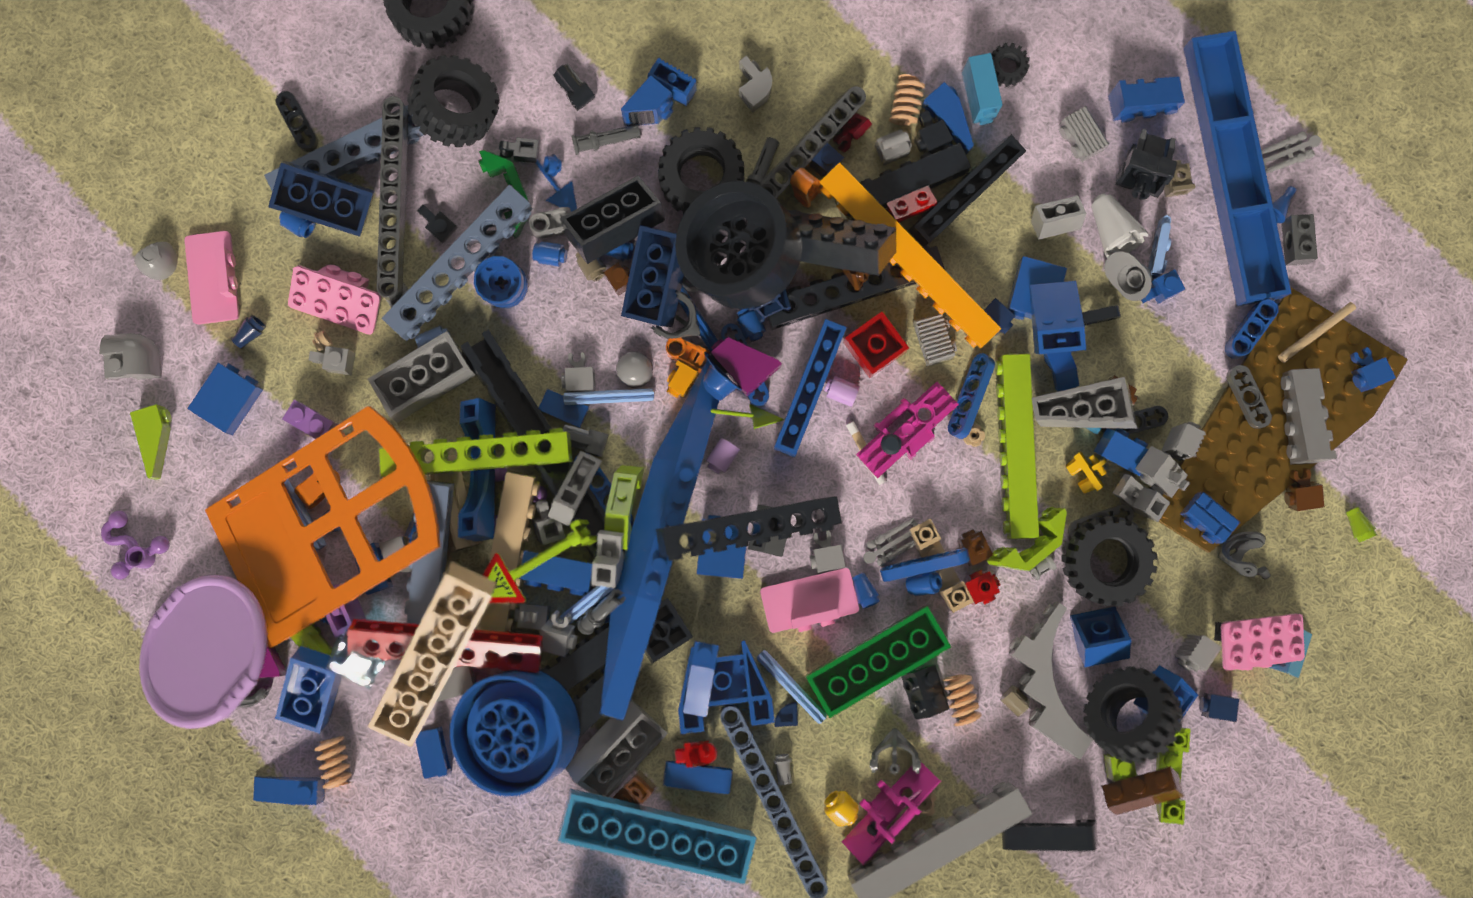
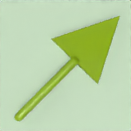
M749 404L750 413L711 409V413L750 417L752 418L754 429L784 420L752 404Z

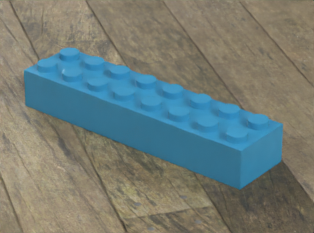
M571 788L558 832V842L744 885L757 838L750 830Z

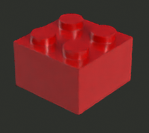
M882 311L846 336L843 341L869 379L901 357L909 349L908 345Z

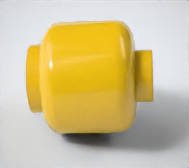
M833 791L826 797L824 812L835 825L839 827L850 826L857 820L858 803L847 792Z

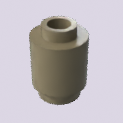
M578 252L576 253V262L588 281L593 280L596 282L605 276L604 271L607 268L600 257L587 264Z

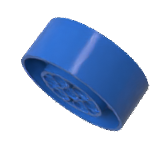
M508 670L477 682L463 694L452 715L450 742L457 764L473 784L497 796H520L552 780L569 765L578 746L579 719L571 697L555 679L540 671ZM514 706L517 707L519 711L518 716L514 713ZM492 711L496 713L497 721L493 718ZM529 724L534 727V734L530 731ZM508 729L513 733V739L509 737ZM487 734L491 738V743H489L486 738ZM523 747L528 750L529 756L524 754ZM502 752L506 754L507 761L503 759Z

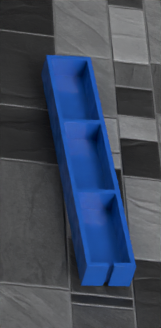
M1236 31L1191 38L1183 50L1236 305L1254 304L1265 299H1282L1291 294V288Z

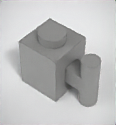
M902 129L878 138L875 143V148L883 166L907 157L912 147L908 133L906 131L903 132Z

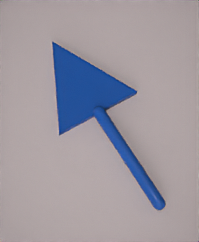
M537 160L536 166L557 191L545 201L560 208L568 207L571 212L576 210L577 203L573 182H569L560 189L551 176L544 173L543 166Z

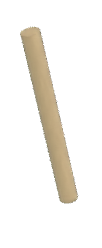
M1349 302L1278 355L1280 361L1285 363L1356 310V306Z

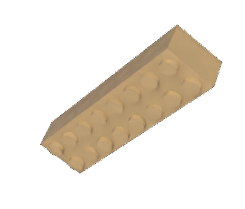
M451 562L368 728L412 747L488 604L496 582Z

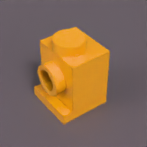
M678 360L676 362L678 370H673L667 379L669 384L666 392L675 398H678L679 395L685 398L697 378L698 372Z

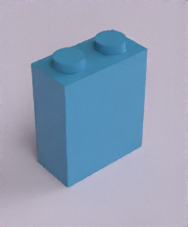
M987 53L968 57L962 71V77L973 124L987 125L995 120L1003 105L992 55Z

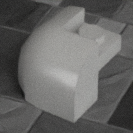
M135 333L104 335L101 339L99 354L104 357V376L106 379L132 377L143 380L161 378L159 349L151 339Z

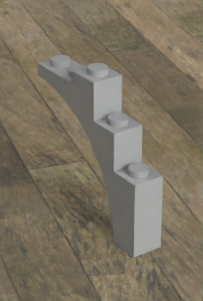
M1054 602L1053 605L1049 604L1042 615L1045 617L1040 624L1036 623L1031 629V638L1021 635L1020 638L1015 637L1009 646L1011 649L1009 655L1031 669L1030 673L1026 672L1019 681L1021 684L1019 690L1041 705L1040 708H1035L1031 713L1029 725L1074 757L1081 759L1093 739L1084 733L1068 715L1058 696L1052 670L1053 641L1058 624L1067 609L1061 603Z

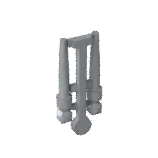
M1302 131L1296 136H1289L1286 140L1261 150L1263 155L1282 147L1285 148V151L1265 159L1263 158L1266 174L1314 157L1313 149L1305 152V148L1308 146L1312 148L1319 146L1321 138L1313 135L1307 142L1302 143L1301 141L1307 138L1305 131ZM1298 142L1297 146L1290 148L1291 145ZM1298 150L1302 152L1295 155V157L1293 155V152H1296ZM1286 155L1289 157L1288 160L1270 168L1266 167L1268 162Z
M914 518L905 521L884 534H879L874 540H869L866 543L868 549L877 547V551L866 552L863 556L864 561L868 564L873 563L876 556L880 554L882 557L877 560V564L883 567L887 562H892L896 559L895 557L915 546L914 540L900 548L896 546V544L911 536L910 531L895 540L891 538V536L910 524L913 527L917 526L918 524ZM887 539L888 544L881 547L880 545ZM889 548L893 549V552L890 551L887 554L884 553V551L888 550Z

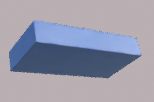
M550 389L546 390L539 406L540 411L578 428H581L590 408L584 404L565 405L563 395Z

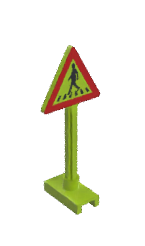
M578 519L571 523L570 526L573 531L567 534L565 539L512 571H509L501 555L495 553L482 575L496 582L488 603L525 602L526 599L516 583L518 578L571 546L575 547L580 543L582 545H591L598 541L597 536H589L590 532L586 527L589 524L588 520Z

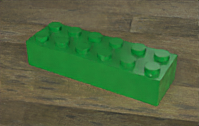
M923 606L809 672L805 677L827 716L832 718L950 649L951 645L929 607Z

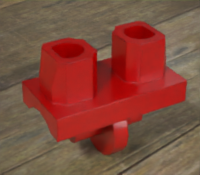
M709 740L684 743V748L675 749L676 763H686V768L711 764L717 758V748L714 744L709 743Z

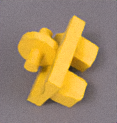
M1079 451L1066 464L1067 470L1072 476L1081 470L1084 471L1087 477L1077 483L1084 494L1094 489L1096 491L1100 490L1104 484L1095 470L1098 471L1100 476L1105 475L1107 472L1103 465L1108 461L1106 458L1099 461L1095 454L1088 457L1093 464L1091 466L1083 453Z

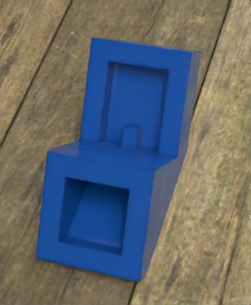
M1071 352L1043 354L1045 363L1052 370L1054 387L1057 392L1080 386L1077 367Z

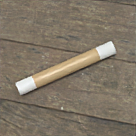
M853 421L846 425L859 450L864 448L867 444L855 422ZM884 474L878 479L874 475L879 485L887 481Z

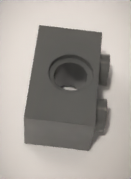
M1314 214L1291 215L1286 218L1285 222L1281 223L1285 265H1308L1318 259Z

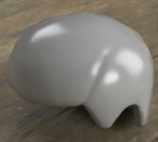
M639 352L626 353L620 357L616 364L619 379L631 388L643 387L650 381L653 375L651 362Z

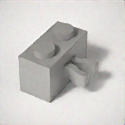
M1152 446L1135 468L1142 475L1140 479L1151 486L1150 489L1171 498L1179 488L1185 491L1190 484L1185 480L1188 475L1173 458Z

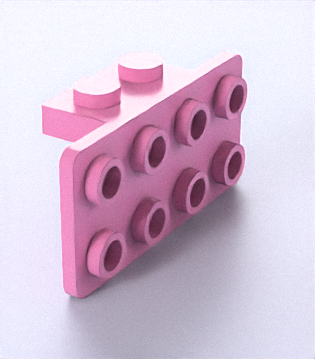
M228 231L186 236L184 241L193 322L200 325L237 320L239 318L238 281L235 276L234 267L236 266V260L233 254L231 234Z
M298 265L293 269L288 305L293 309L370 335L375 331L381 295L378 292L366 289L369 279L362 277L359 273L341 270L336 265H326L319 271Z
M848 568L767 586L760 590L768 627L772 633L792 628H798L799 632L811 630L812 624L821 623V627L835 624L834 619L855 614L859 611L851 573Z
M1295 613L1224 622L1221 625L1223 668L1226 670H1252L1253 667L1266 668L1272 667L1273 664L1302 661L1305 657L1303 616L1301 614Z

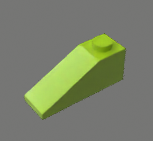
M156 404L130 412L147 478L154 480L161 479L171 431L169 422L172 421L169 410Z

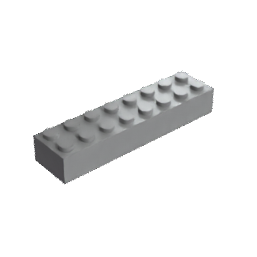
M1001 782L992 788L993 792L985 796L983 793L973 798V803L965 807L962 805L952 811L953 815L950 817L936 819L932 822L931 828L925 831L920 829L911 835L912 839L905 843L903 840L891 846L892 850L886 854L880 852L870 859L872 862L867 865L859 864L850 870L851 874L848 875V879L857 897L889 898L1032 815V812L1019 789L1009 782L1007 784Z

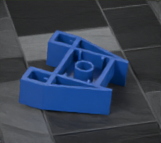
M741 641L743 654L717 657L709 706L749 702L751 726L775 723L770 693L746 642ZM691 647L678 708L681 734L705 731L704 716L683 713L694 647Z

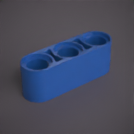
M1265 299L1251 308L1225 345V353L1228 357L1238 359L1251 352L1278 314V305L1275 301ZM1261 307L1267 310V316L1261 313ZM1248 324L1254 327V334L1248 331ZM1235 342L1241 345V352L1235 349Z
M666 761L663 785L680 789L730 794L733 769L709 765L686 768V763Z

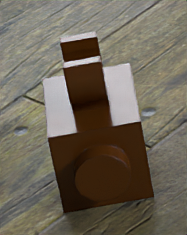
M1303 468V476L1300 478L1298 477V471L1291 470L1290 477L1297 484L1287 486L1284 500L1288 508L1295 511L1324 508L1323 485L1313 481L1310 482V469Z
M974 529L961 534L963 539L957 541L960 548H967L970 557L969 566L976 565L993 556L982 531L975 533Z

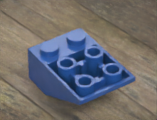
M1067 281L1029 285L1034 353L1049 354L1086 350L1085 327L1077 282Z

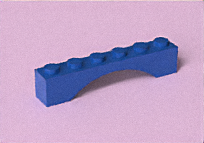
M480 398L460 402V425L465 437H470V440H480L479 436L494 435L495 438V404ZM475 447L471 451L472 458L477 459L481 455L479 447ZM495 469L474 470L470 474L467 498L458 514V537L474 542L494 539Z

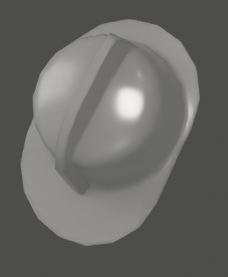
M1124 251L1115 252L1107 258L1104 267L1106 277L1126 299L1139 301L1148 295L1152 286V276L1145 265H1142L1133 255Z

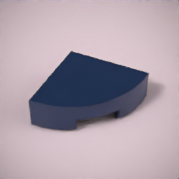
M792 702L782 707L779 713H777L778 715H776L774 726H798L797 702Z

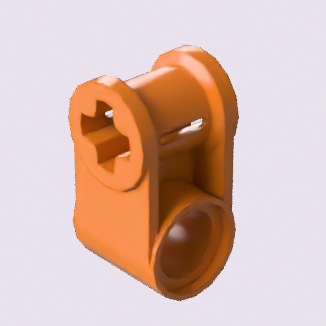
M799 168L792 175L790 184L795 198L802 205L809 208L811 206L810 202L818 194H822L820 191L822 188L820 180L804 168Z
M670 338L666 343V354L668 357L675 361L679 360L698 373H701V366L706 358L704 352H707L709 355L710 352L682 338ZM679 343L682 346V351L677 354L672 353L669 349L671 344Z
M334 470L340 482V475L336 470ZM315 473L294 489L296 495L308 509L314 508L326 497Z

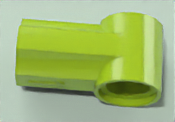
M315 623L291 637L299 647L303 646L330 656L336 653L320 634V628L314 626Z

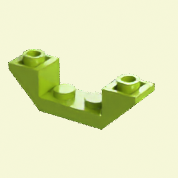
M621 465L613 476L605 512V531L623 533V550H628L632 531L630 516L636 489L641 488L644 467Z
M1054 507L1045 509L1042 512V516L1038 518L1039 528L1043 536L1037 538L1034 541V545L1018 553L1016 548L1000 547L987 560L988 564L1014 570H1032L1062 545L1067 515L1066 509Z
M1181 728L1179 732L1176 731L1175 736L1177 739L1174 744L1170 742L1167 746L1168 750L1164 754L1161 752L1157 754L1156 770L1171 766L1178 773L1180 783L1183 752L1189 753L1190 728ZM1178 798L1156 804L1159 822L1184 825L1186 801Z

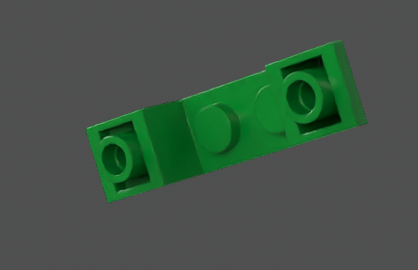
M485 150L479 151L482 159L478 160L483 173L487 172L490 178L504 173L503 176L507 185H511L529 202L513 162ZM512 211L504 213L506 219L512 216ZM526 221L520 222L515 227L516 230L513 234L515 239L519 238Z

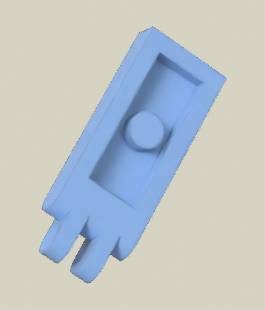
M1168 215L1163 216L1158 221L1148 265L1152 278H1156L1161 273H1164L1167 266V260L1164 258L1166 251L1168 252L1171 246V238H1169L1171 218Z

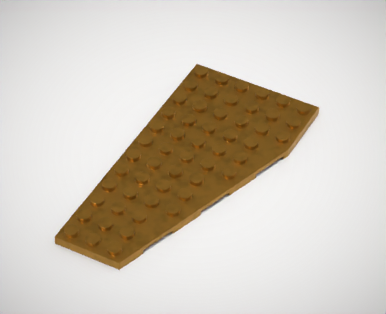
M1290 287L1291 294L1280 300L1277 316L1241 364L1250 370L1272 415L1270 424L1259 429L1251 427L1230 385H1228L1201 429L1205 431L1206 435L1203 436L1204 439L1199 444L1200 448H1197L1196 456L1182 460L1179 465L1188 475L1185 480L1190 484L1185 491L1179 488L1172 498L1165 494L1162 495L1170 504L1159 522L1209 553L1220 544H1211L1202 537L1203 532L1197 527L1195 529L1189 527L1184 522L1185 517L1181 515L1182 510L1189 504L1195 494L1205 492L1240 521L1235 530L1231 532L1232 535L1288 488L1287 486H1291L1295 482L1290 477L1291 470L1298 471V477L1300 478L1303 476V468L1311 469L1317 464H1290V459L1287 456V446L1289 445L1288 436L1285 433L1287 418L1283 410L1285 395L1284 390L1281 388L1283 373L1298 369L1320 370L1325 395L1321 403L1328 410L1329 417L1325 424L1328 431L1332 430L1333 440L1329 441L1331 451H1333L1374 417L1408 359L1342 319L1285 363L1281 362L1278 355L1334 314ZM1368 347L1372 352L1374 361L1386 357L1396 378L1373 389L1360 392V389L1353 383L1351 371L1362 366L1355 364L1351 360L1350 355L1357 352L1359 357L1363 359L1364 355L1361 350ZM1242 372L1234 376L1236 380H1241L1244 377ZM1248 383L1243 386H1240L1239 389L1241 390L1242 388L1249 386ZM1245 391L1243 398L1247 403H1253L1255 396L1251 391ZM1257 404L1256 406L1250 407V411L1255 408H1258L1259 405ZM1257 414V417H1255L1256 422L1261 421L1264 416Z

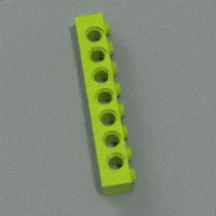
M563 428L550 429L547 434H540L539 430L527 431L525 436H517V433H504L503 438H494V435L479 436L480 440H470V437H458L456 442H447V439H435L433 444H424V441H412L409 446L418 460L424 475L572 462L570 434L564 432ZM548 440L551 442V449L547 453H543L540 448L541 444ZM526 443L528 445L527 452L519 455L517 451L519 444ZM498 445H503V455L496 457L494 449ZM475 447L481 449V455L477 459H473L471 456V451ZM380 448L381 477H386L394 472L397 466L384 448ZM452 449H456L458 453L454 461L448 459V453ZM432 451L434 459L432 462L427 463L425 455L427 452Z

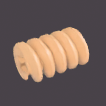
M902 74L898 76L899 82L896 85L897 91L893 101L894 108L891 109L892 116L889 121L895 125L907 126L918 123V119L913 115H918L920 110L914 107L921 106L922 104L916 98L923 97V93L918 90L925 89V84L920 82L915 76Z
M960 674L942 679V681L950 682L949 685L944 687L945 690L952 691L947 696V699L955 701L949 705V708L957 709L951 715L953 718H959V721L954 723V726L973 723L982 716L981 712L975 711L979 708V703L972 702L977 698V695L969 693L975 689L973 684H967L972 680L971 675Z
M344 736L320 741L321 745L315 748V751L323 753L317 757V760L325 762L318 767L319 770L327 771L321 776V779L329 781L322 786L323 788L329 789L351 783L346 780L352 777V773L344 772L350 767V764L342 763V761L348 758V755L340 754L341 751L346 749V745H338L339 742L344 740Z

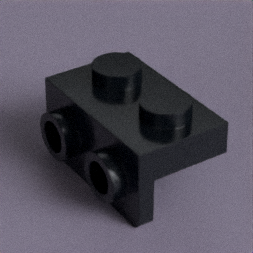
M936 665L927 666L901 677L903 687L908 696L911 712L916 720L930 718L950 710Z

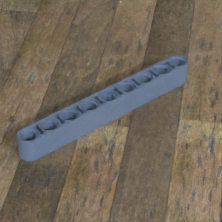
M735 705L725 706L721 711V722L806 892L811 898H824L828 892L826 880L740 709ZM726 711H736L737 719L734 722L726 721L724 717ZM739 731L746 732L748 734L747 741L744 743L737 742L735 740L736 733ZM748 753H756L759 756L758 762L755 764L747 763L745 758ZM758 775H768L770 778L769 782L766 785L758 784L756 782ZM771 795L778 796L780 798L779 804L777 806L768 805V797ZM781 817H788L791 823L788 827L782 828L778 825V820ZM793 838L801 840V846L797 849H792L788 845L789 841ZM803 860L812 862L809 870H802L799 867ZM813 882H821L823 884L822 889L818 892L812 891L810 886Z

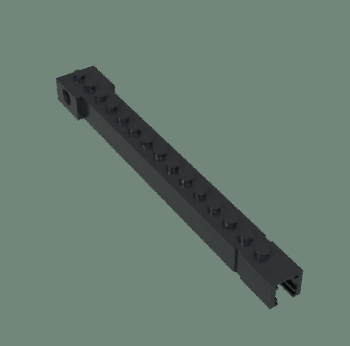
M489 329L482 333L483 340L475 345L470 346L468 341L462 344L461 350L482 385L488 389L489 396L512 432L517 433V436H525L527 431L539 430L540 434L549 433V430L552 429L516 371L513 372L509 360ZM548 440L541 444L540 448L543 453H547L551 449V442ZM521 443L520 445L522 446L524 451L527 452L528 445L526 443ZM574 462L534 465L554 498ZM589 487L571 523L578 519L588 520L589 524L586 527L590 532L589 536L598 537L600 530L605 531V511ZM598 541L591 545H585L593 560L597 557ZM669 598L660 602L645 650V655L651 664L693 638Z

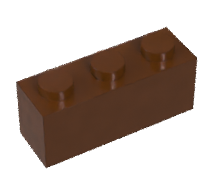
M1171 766L1102 785L1107 808L1115 815L1185 797L1178 773Z

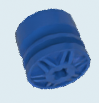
M492 256L478 265L474 273V286L478 295L486 302L498 308L509 309L517 306L524 300L528 292V279L525 272L512 260L504 256ZM503 279L508 282V284L504 285V289L499 286V284H502Z

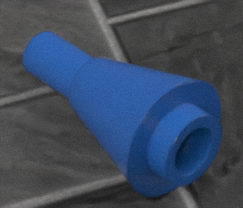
M1289 186L1283 196L1273 202L1277 224L1285 222L1290 200L1297 191L1293 186Z

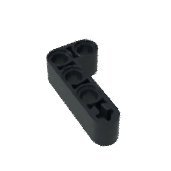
M1090 819L1087 822L1076 820L1074 823H1016L1002 832V848L1004 850L1095 851L1098 847L1097 821Z

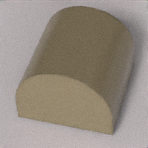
M1012 685L1000 698V701L1017 717L1029 709L1030 699L1015 685Z

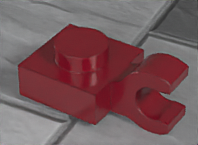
M855 113L841 128L842 132L837 134L833 141L837 144L843 141L838 149L845 153L850 149L852 139L858 140L872 126L869 118Z

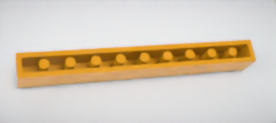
M840 162L820 181L822 186L820 191L829 200L833 197L839 203L836 207L844 216L849 214L854 221L862 220L865 223L885 224L896 228V253L889 262L893 266L897 263L903 269L900 273L906 280L910 282L913 279L917 283L918 287L916 290L925 299L929 296L935 302L932 306L941 315L945 312L951 318L948 323L957 332L961 329L967 335L964 339L973 348L975 346L982 348L1001 330L991 317Z

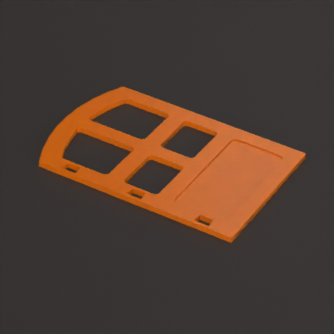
M371 406L365 407L205 509L237 580L254 594L262 608L266 622L267 644L269 648L277 646L440 547L439 523L435 503L424 472L411 448L400 433ZM352 424L354 431L345 436L342 430ZM364 430H367L387 451L397 468L388 476L348 499L328 459V454ZM295 461L297 467L289 472L286 466ZM310 465L331 509L322 517L304 526L284 483L288 478ZM406 485L414 508L418 538L385 559L378 561L358 521V515ZM239 496L241 503L233 507L230 501ZM340 527L359 564L361 572L339 587L334 588L314 548V542L335 528Z

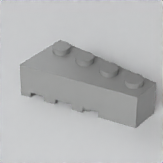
M1298 369L1283 373L1281 388L1284 390L1285 395L1283 410L1287 418L1285 433L1288 436L1289 442L1287 456L1290 459V464L1319 463L1337 459L1336 451H1331L1329 441L1333 440L1332 430L1328 431L1325 424L1329 415L1328 410L1321 403L1325 395L1320 370Z
M1125 377L1032 398L1035 420L1041 427L1138 429L1129 385Z

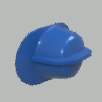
M704 352L705 357L710 362V366L703 378L704 388L707 392L720 401L731 394L736 388L742 391L739 386L731 381L713 357Z

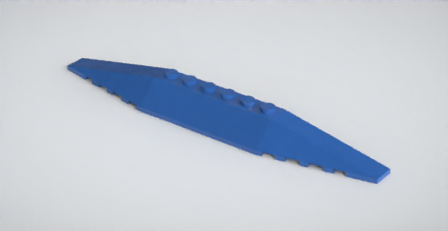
M708 360L653 459L632 527L628 550H625L621 577L613 591L617 589L622 591L624 594L619 599L625 596V601L610 613L600 714L620 720L625 718L672 565V561H669L668 557H660L655 529L684 524L716 415L711 413V409H717L719 400L714 398L704 388L703 378L710 366Z

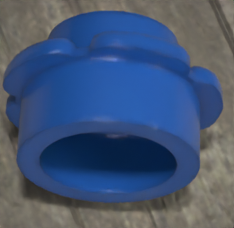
M555 154L546 156L543 162L544 173L552 177L560 173L562 168L561 160Z

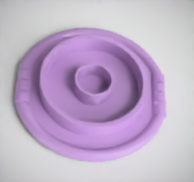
M223 575L201 576L181 586H177L151 617L141 645L139 660L140 680L148 703L163 720L186 729L203 728L228 718L258 683L266 655L267 629L262 608L254 594L244 584L231 577Z

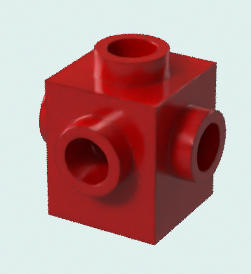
M982 569L969 575L970 580L964 582L974 601L971 605H976L980 602H983L984 605L996 599L995 595L1000 593L998 588L1001 586L997 576L991 574L990 571L984 573ZM981 584L984 585V590L981 589Z

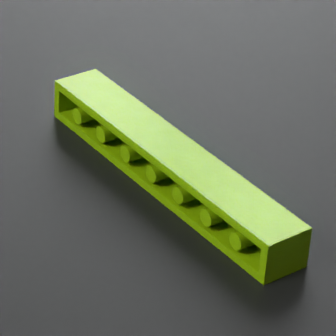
M1030 354L1002 355L998 358L999 361L995 363V373L999 375L1000 384L996 385V395L1000 397L1001 406L997 408V417L1002 422V429L998 431L999 443H1003V452H1000L999 455L1000 465L1004 466V475H1001L1000 478L1001 488H1005V498H1002V511H1006V521H1003V533L1007 534V539L1039 538Z

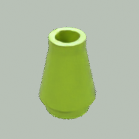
M1359 507L1346 512L1354 539L1357 538L1359 543L1377 535L1375 532L1376 527L1362 513Z

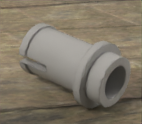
M789 754L775 755V760L773 761L777 767L778 785L793 783L790 768L792 758H789Z

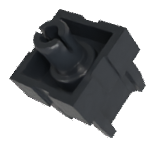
M1142 129L1137 144L1133 143L1127 161L1119 168L1115 185L1132 189L1131 194L1136 199L1140 192L1139 200L1148 199L1150 196L1158 198L1164 191L1165 185L1170 183L1175 174L1178 161H1174L1172 158L1176 139L1172 137L1171 139H1164L1148 134L1147 130Z

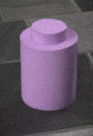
M835 376L833 380L828 379L824 391L828 393L827 398L852 407L860 386Z
M720 438L706 459L709 463L707 467L717 474L720 471L725 473L740 449L727 440Z

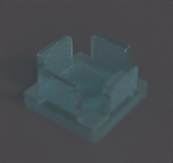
M346 629L334 642L327 668L370 689L376 675L386 660L365 657L356 651H352L348 655V629Z

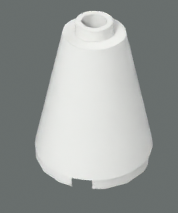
M1101 194L1093 200L1094 203L1091 205L1107 258L1115 252L1124 251L1129 253L1145 241L1143 236L1148 237L1145 228L1112 195Z

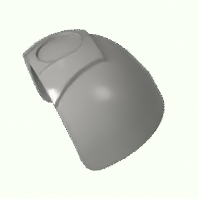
M156 242L139 251L135 255L134 262L137 268L147 277L154 280H163L174 273L178 259L170 243Z

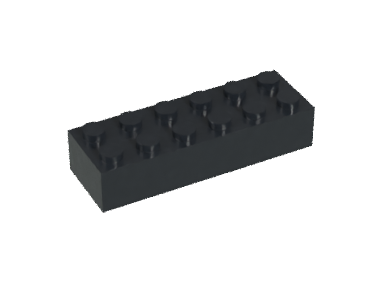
M788 210L800 229L802 237L801 262L879 275L896 253L895 227H889L885 224L865 223L862 220L852 221L842 217L822 216L819 213L809 214L799 210ZM766 233L760 237V240L766 236Z

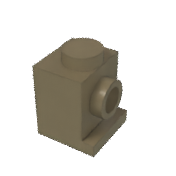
M1175 160L1178 161L1175 174L1170 183L1164 187L1165 197L1185 195L1195 189L1189 163L1182 164V160Z

